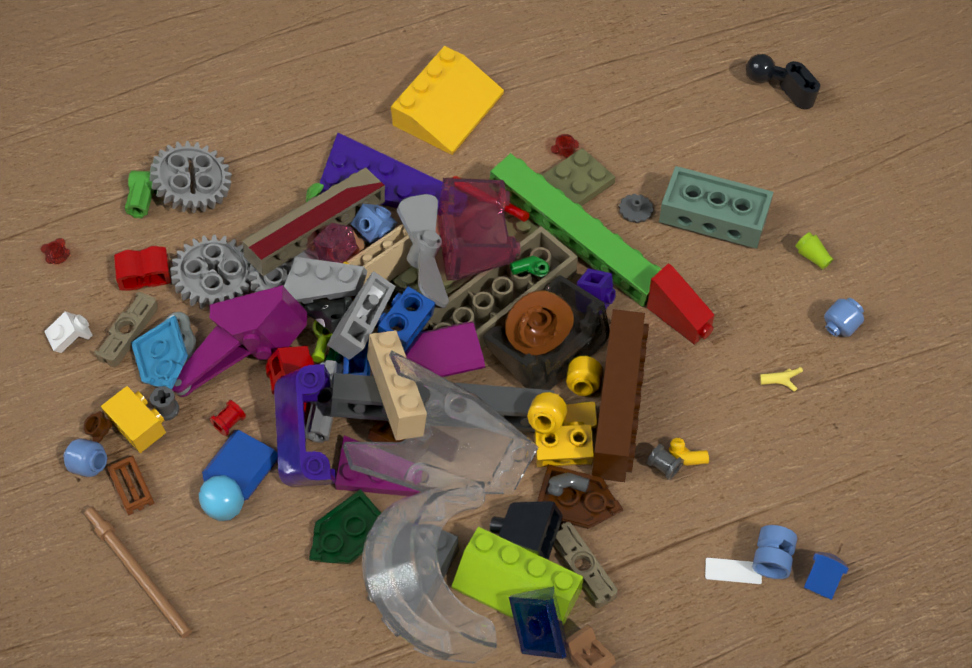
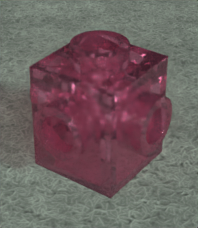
M330 223L313 240L318 258L322 261L343 263L357 249L352 227L337 223Z

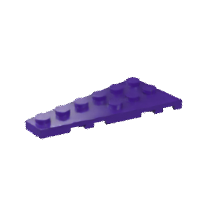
M337 133L320 180V184L324 185L320 194L327 191L331 186L349 178L351 174L357 173L366 167L385 185V202L380 205L398 208L400 202L408 197L428 194L438 199L437 215L458 219L463 218L468 201L467 193L345 135Z

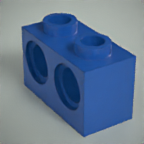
M409 286L403 294L398 293L391 303V310L388 314L384 312L376 324L378 327L377 333L394 331L391 329L392 327L401 328L402 330L397 331L404 352L431 319L435 308L434 301ZM412 307L415 308L416 311H409L406 308Z

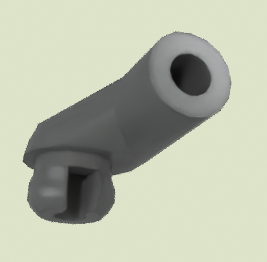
M568 472L551 477L549 480L548 493L560 496L563 493V488L567 487L586 492L590 479Z

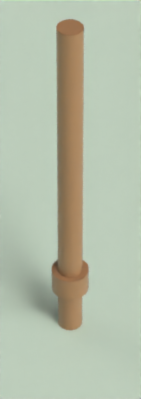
M94 507L88 508L84 514L95 527L94 532L102 541L108 543L182 638L188 637L192 632L190 627L116 536L115 528L109 521H104Z

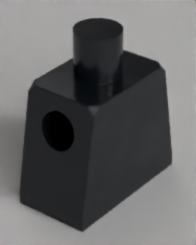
M552 501L513 502L509 505L505 518L494 516L491 519L490 531L545 559H549L563 515Z

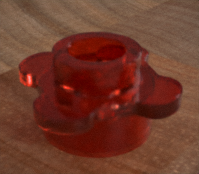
M561 134L556 138L555 145L551 147V152L564 156L567 159L579 147V142L569 134Z
M58 238L49 244L42 245L41 252L45 253L47 263L61 264L69 257L70 250L66 249L64 239Z

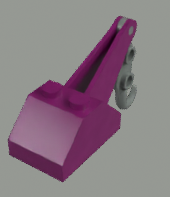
M283 285L210 304L209 318L217 326L196 351V338L190 327L189 317L183 312L170 314L164 321L172 316H176L177 320L180 321V331L188 354L172 390L179 397H186L198 387L250 354L258 360H267L278 348L289 347L307 326V311Z

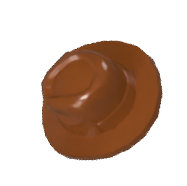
M546 290L530 292L519 299L510 309L505 321L506 335L514 348L524 354H546L559 346L570 333L574 323V315L567 302L558 295Z

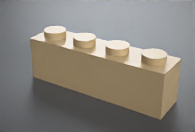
M401 224L347 262L350 265L364 266L368 271L363 285L373 271L391 282L392 279L411 267L407 260V255L412 242L404 225Z
M397 331L369 334L367 358L395 440L423 436L427 412Z

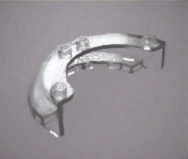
M483 481L456 482L410 495L394 502L377 517L364 543L362 556L363 578L370 601L374 600L383 616L381 620L396 637L401 636L414 645V650L436 659L475 664L497 648L494 624L487 617L466 607L455 597L442 576L437 556L438 539L446 522L452 516L466 510L477 509L484 503L485 484Z

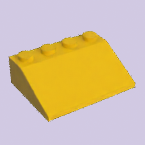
M444 46L392 104V124L453 155L504 94V89L465 55Z

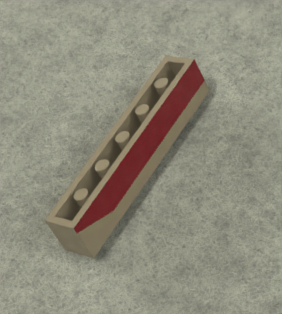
M366 167L357 173L351 174L349 178L331 186L327 191L311 198L302 206L292 209L288 214L276 221H272L265 228L250 234L242 241L244 257L262 276L268 274L351 223L362 204L380 205L384 203L385 185Z

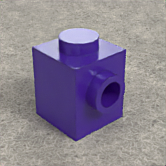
M589 268L577 281L579 308L603 313L614 302L616 291L613 289L612 273Z

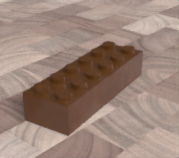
M612 310L592 475L602 477L604 480L625 482L626 472L632 473L647 349L646 343L649 331V324H644L645 313Z

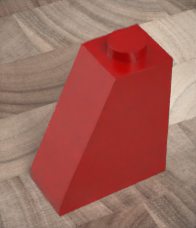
M668 263L651 278L647 309L694 345L701 338L706 339L714 329L712 324L715 314L677 270Z

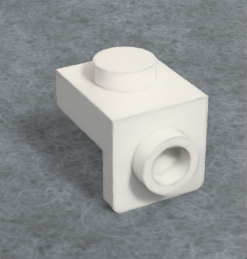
M66 311L44 331L53 351L62 353L78 337L90 339L93 336L88 327L89 323L83 316Z

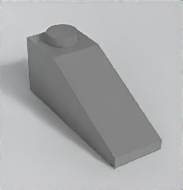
M373 271L338 323L327 345L349 360L361 352L396 286Z

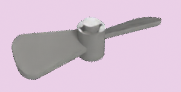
M428 194L408 197L402 200L397 208V213L412 242L407 260L411 266L418 269V287L422 294L434 301L439 307L445 308L449 299L435 260L442 245V239L436 233L438 199Z

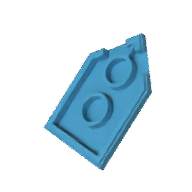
M176 316L170 317L131 342L141 381L145 384L158 387L166 386L172 389L183 368L188 354Z

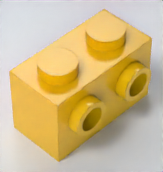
M126 386L101 405V408L122 435L139 453H142L166 434L161 424L165 420L155 408L150 411L146 406L148 404L147 400L139 391L134 394Z
M579 421L570 422L568 426H561L557 432L552 434H543L535 430L537 467H547L548 464L553 466L592 464L594 453L591 424L584 425L583 422Z

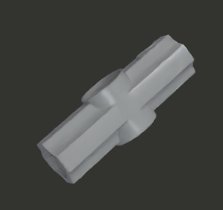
M331 360L321 363L325 365L330 373L331 387L325 388L320 392L318 402L311 403L305 429L306 438L318 443L329 441L334 418L331 417L334 373L343 374V365ZM322 400H329L326 403H321Z

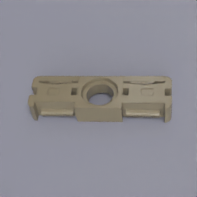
M142 292L136 293L137 298L132 302L126 313L122 312L108 331L110 335L99 351L95 350L98 361L102 363L107 361L109 366L117 367L132 347L131 342L139 337L157 311L158 304L154 297ZM125 325L134 326L133 330L129 333L123 334L120 332L121 328Z
M570 522L562 524L561 529L557 532L554 545L564 558V564L568 570L583 576L582 586L593 602H595L594 607L599 609L616 599L617 588ZM578 559H586L590 562L591 567L586 571H580L574 564Z

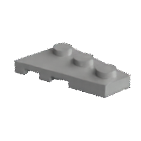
M295 257L284 287L298 302L303 304L313 303L314 299L326 297L331 300L355 296L361 290L368 271L364 266Z

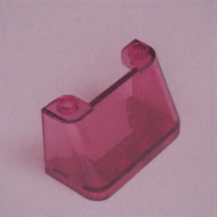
M443 178L438 209V226L442 239L441 247L447 280L458 281L513 263L515 257L520 256V242L516 241L515 236H508L504 209L505 206H509L510 192L505 190L504 180Z

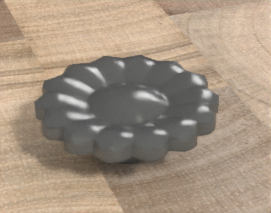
M627 195L619 204V213L623 215L624 219H628L629 222H645L648 218H651L653 204L649 202L648 198H644L643 195Z

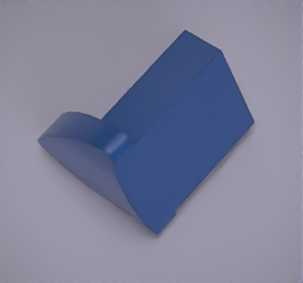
M818 552L813 556L815 562L804 588L832 600L843 573L847 574L849 568L836 555Z

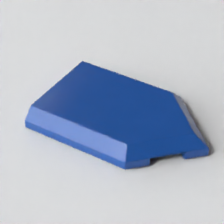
M235 430L203 470V480L205 482L213 476L226 475L235 480L240 486L244 500H248L277 462L278 453L273 448L246 433Z

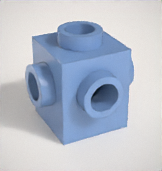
M362 204L351 225L361 233L363 240L373 244L393 231L398 222L390 216L391 212L386 208L375 204Z

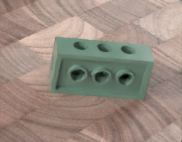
M675 166L662 201L659 222L757 249L774 192Z

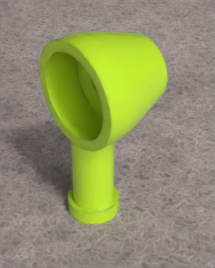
M315 320L313 330L318 341L311 357L314 362L322 363L324 362L325 351L332 333Z

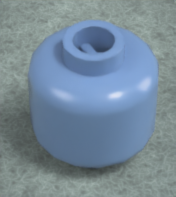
M847 298V300L838 299L824 314V319L827 323L825 326L826 330L835 337L839 335L850 337L864 322V309L852 298Z
M76 439L68 445L64 452L66 469L76 475L94 477L105 468L107 463V454L103 445L95 441Z

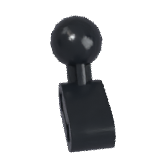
M757 54L752 56L746 64V75L751 81L765 83L770 81L771 78L781 81L780 87L797 107L810 109L814 106L820 90V83L802 63L792 61L787 63L785 68L775 66V62L770 56Z

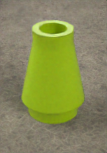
M811 232L804 235L795 245L800 255L818 265L822 270L834 260L818 236L813 235Z

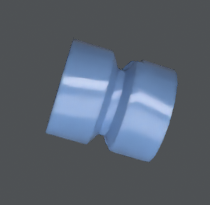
M778 525L763 526L759 533L758 549H756L752 565L753 570L771 579L788 578L793 563L792 555H794L798 538L796 533Z

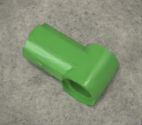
M130 171L128 178L129 194L125 211L134 218H143V216L148 215L152 195L157 193V190L151 188L152 181H149L150 171Z

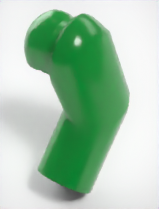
M529 256L511 262L510 269L513 275L529 272L535 276L543 277L549 272V265L546 261L536 256Z

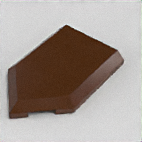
M548 464L537 502H554L563 515L561 522H570L572 525L590 529L623 511L622 506L618 500H615L602 477ZM568 472L590 479L586 492L567 487L563 488V493L560 496L548 493L550 485L548 482L551 477Z

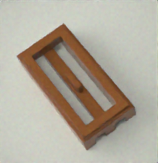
M133 455L107 467L128 516L133 514V511L139 509V511L144 509V505L149 504L151 506L155 504ZM131 464L145 497L141 499L127 471L126 466ZM118 469H121L135 502L129 503L115 472Z

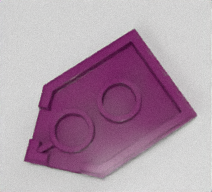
M473 321L419 332L405 351L409 366L422 372V375L431 380L485 368L483 354Z

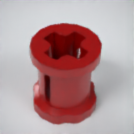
M232 400L226 403L227 406L218 415H212L209 418L214 428L224 436L229 434V429L239 420L243 421L246 418V414L241 407Z

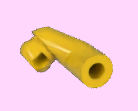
M674 438L671 440L669 452L675 458H682L684 460L683 465L709 464L707 450L690 451L685 447L683 439Z

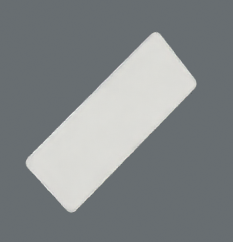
M706 558V579L752 584L762 583V575L756 573L752 568L753 562Z

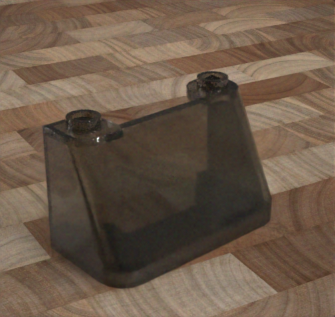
M561 275L548 283L544 290L558 295L567 302L573 312L574 323L570 333L554 350L541 355L524 354L515 349L509 342L506 328L503 326H496L483 336L487 349L524 388L551 390L566 377L568 366L574 358L579 356L591 357L606 344L609 338L610 328L605 303Z

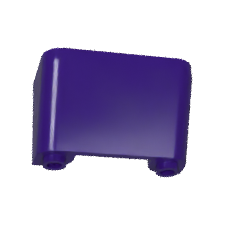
M324 364L304 366L282 376L275 384L278 472L281 481L290 487L329 485L336 482V470L330 469V462L326 455L316 451L307 452L304 403L318 402L320 392L325 388L331 387L330 373Z

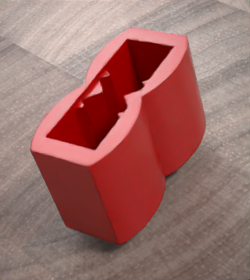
M150 246L141 251L124 250L114 255L116 281L119 290L131 291L145 286L156 287L171 283L170 264L166 247Z

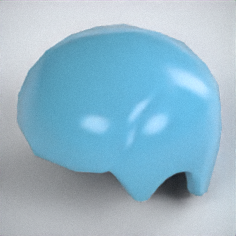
M226 475L211 477L202 484L199 492L201 508L210 518L217 521L231 520L240 513L244 504V497L240 486L234 479Z

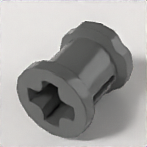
M160 386L155 388L150 394L152 406L155 407L165 421L174 419L178 415L179 405L175 400V394L172 389Z
M659 444L649 455L646 464L650 467L655 466L666 474L665 478L671 480L682 467L684 460L680 457L675 458L664 450L665 447L662 444Z

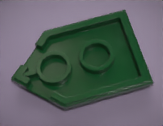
M360 489L315 522L309 561L351 564L394 532L395 528Z

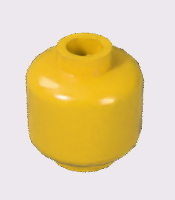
M589 356L574 358L567 370L566 383L568 388L580 396L594 394L601 385L603 374L601 364Z
M543 392L538 394L533 399L528 411L529 424L537 432L543 434L557 432L561 428L567 413L566 403L563 398L555 393Z

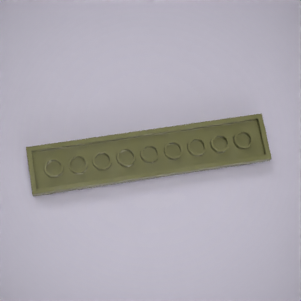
M583 148L542 175L549 184L560 189L567 198L581 206L615 183V176ZM495 207L442 243L435 260L447 296L450 297L541 226L530 217L527 221L523 222ZM413 266L391 280L392 284L396 287L407 288L409 286L422 294L418 287V269Z

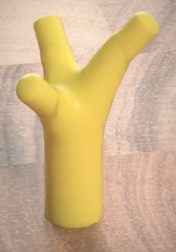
M799 367L794 370L787 369L784 372L760 374L761 385L782 384L795 392L797 387L790 381V378L803 372V369Z

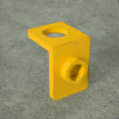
M595 402L566 405L567 413L562 426H568L570 422L579 421L583 422L584 425L591 424V428L597 427Z

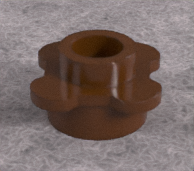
M101 411L91 414L84 422V432L92 436L93 441L98 443L102 441L103 436L112 427V421L106 419L104 412Z

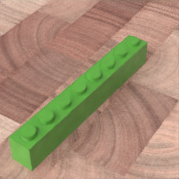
M510 153L490 171V187L513 205L528 212L529 217L546 229L592 268L612 273L613 284L640 306L644 307L647 304L651 278L661 270L659 266L650 263L643 257L640 251L627 245L618 234L612 233L604 227L599 219L593 218L586 213L581 205L572 202L560 189L549 184L541 174L535 173L522 159H517Z

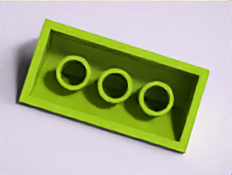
M478 527L464 550L451 588L556 640L582 591L583 576Z

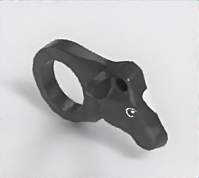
M395 287L388 302H392L398 293L403 294L406 288ZM351 297L331 300L325 298L314 299L313 303L305 305V310L308 316L314 318L333 334L353 300ZM412 307L406 308L409 311H416V309ZM384 309L382 314L384 312L388 314L390 310Z

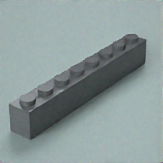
M334 373L331 417L389 421L374 376ZM415 380L427 412L426 424L535 432V429L529 424L527 417L531 403L538 394L543 392L554 393V390Z

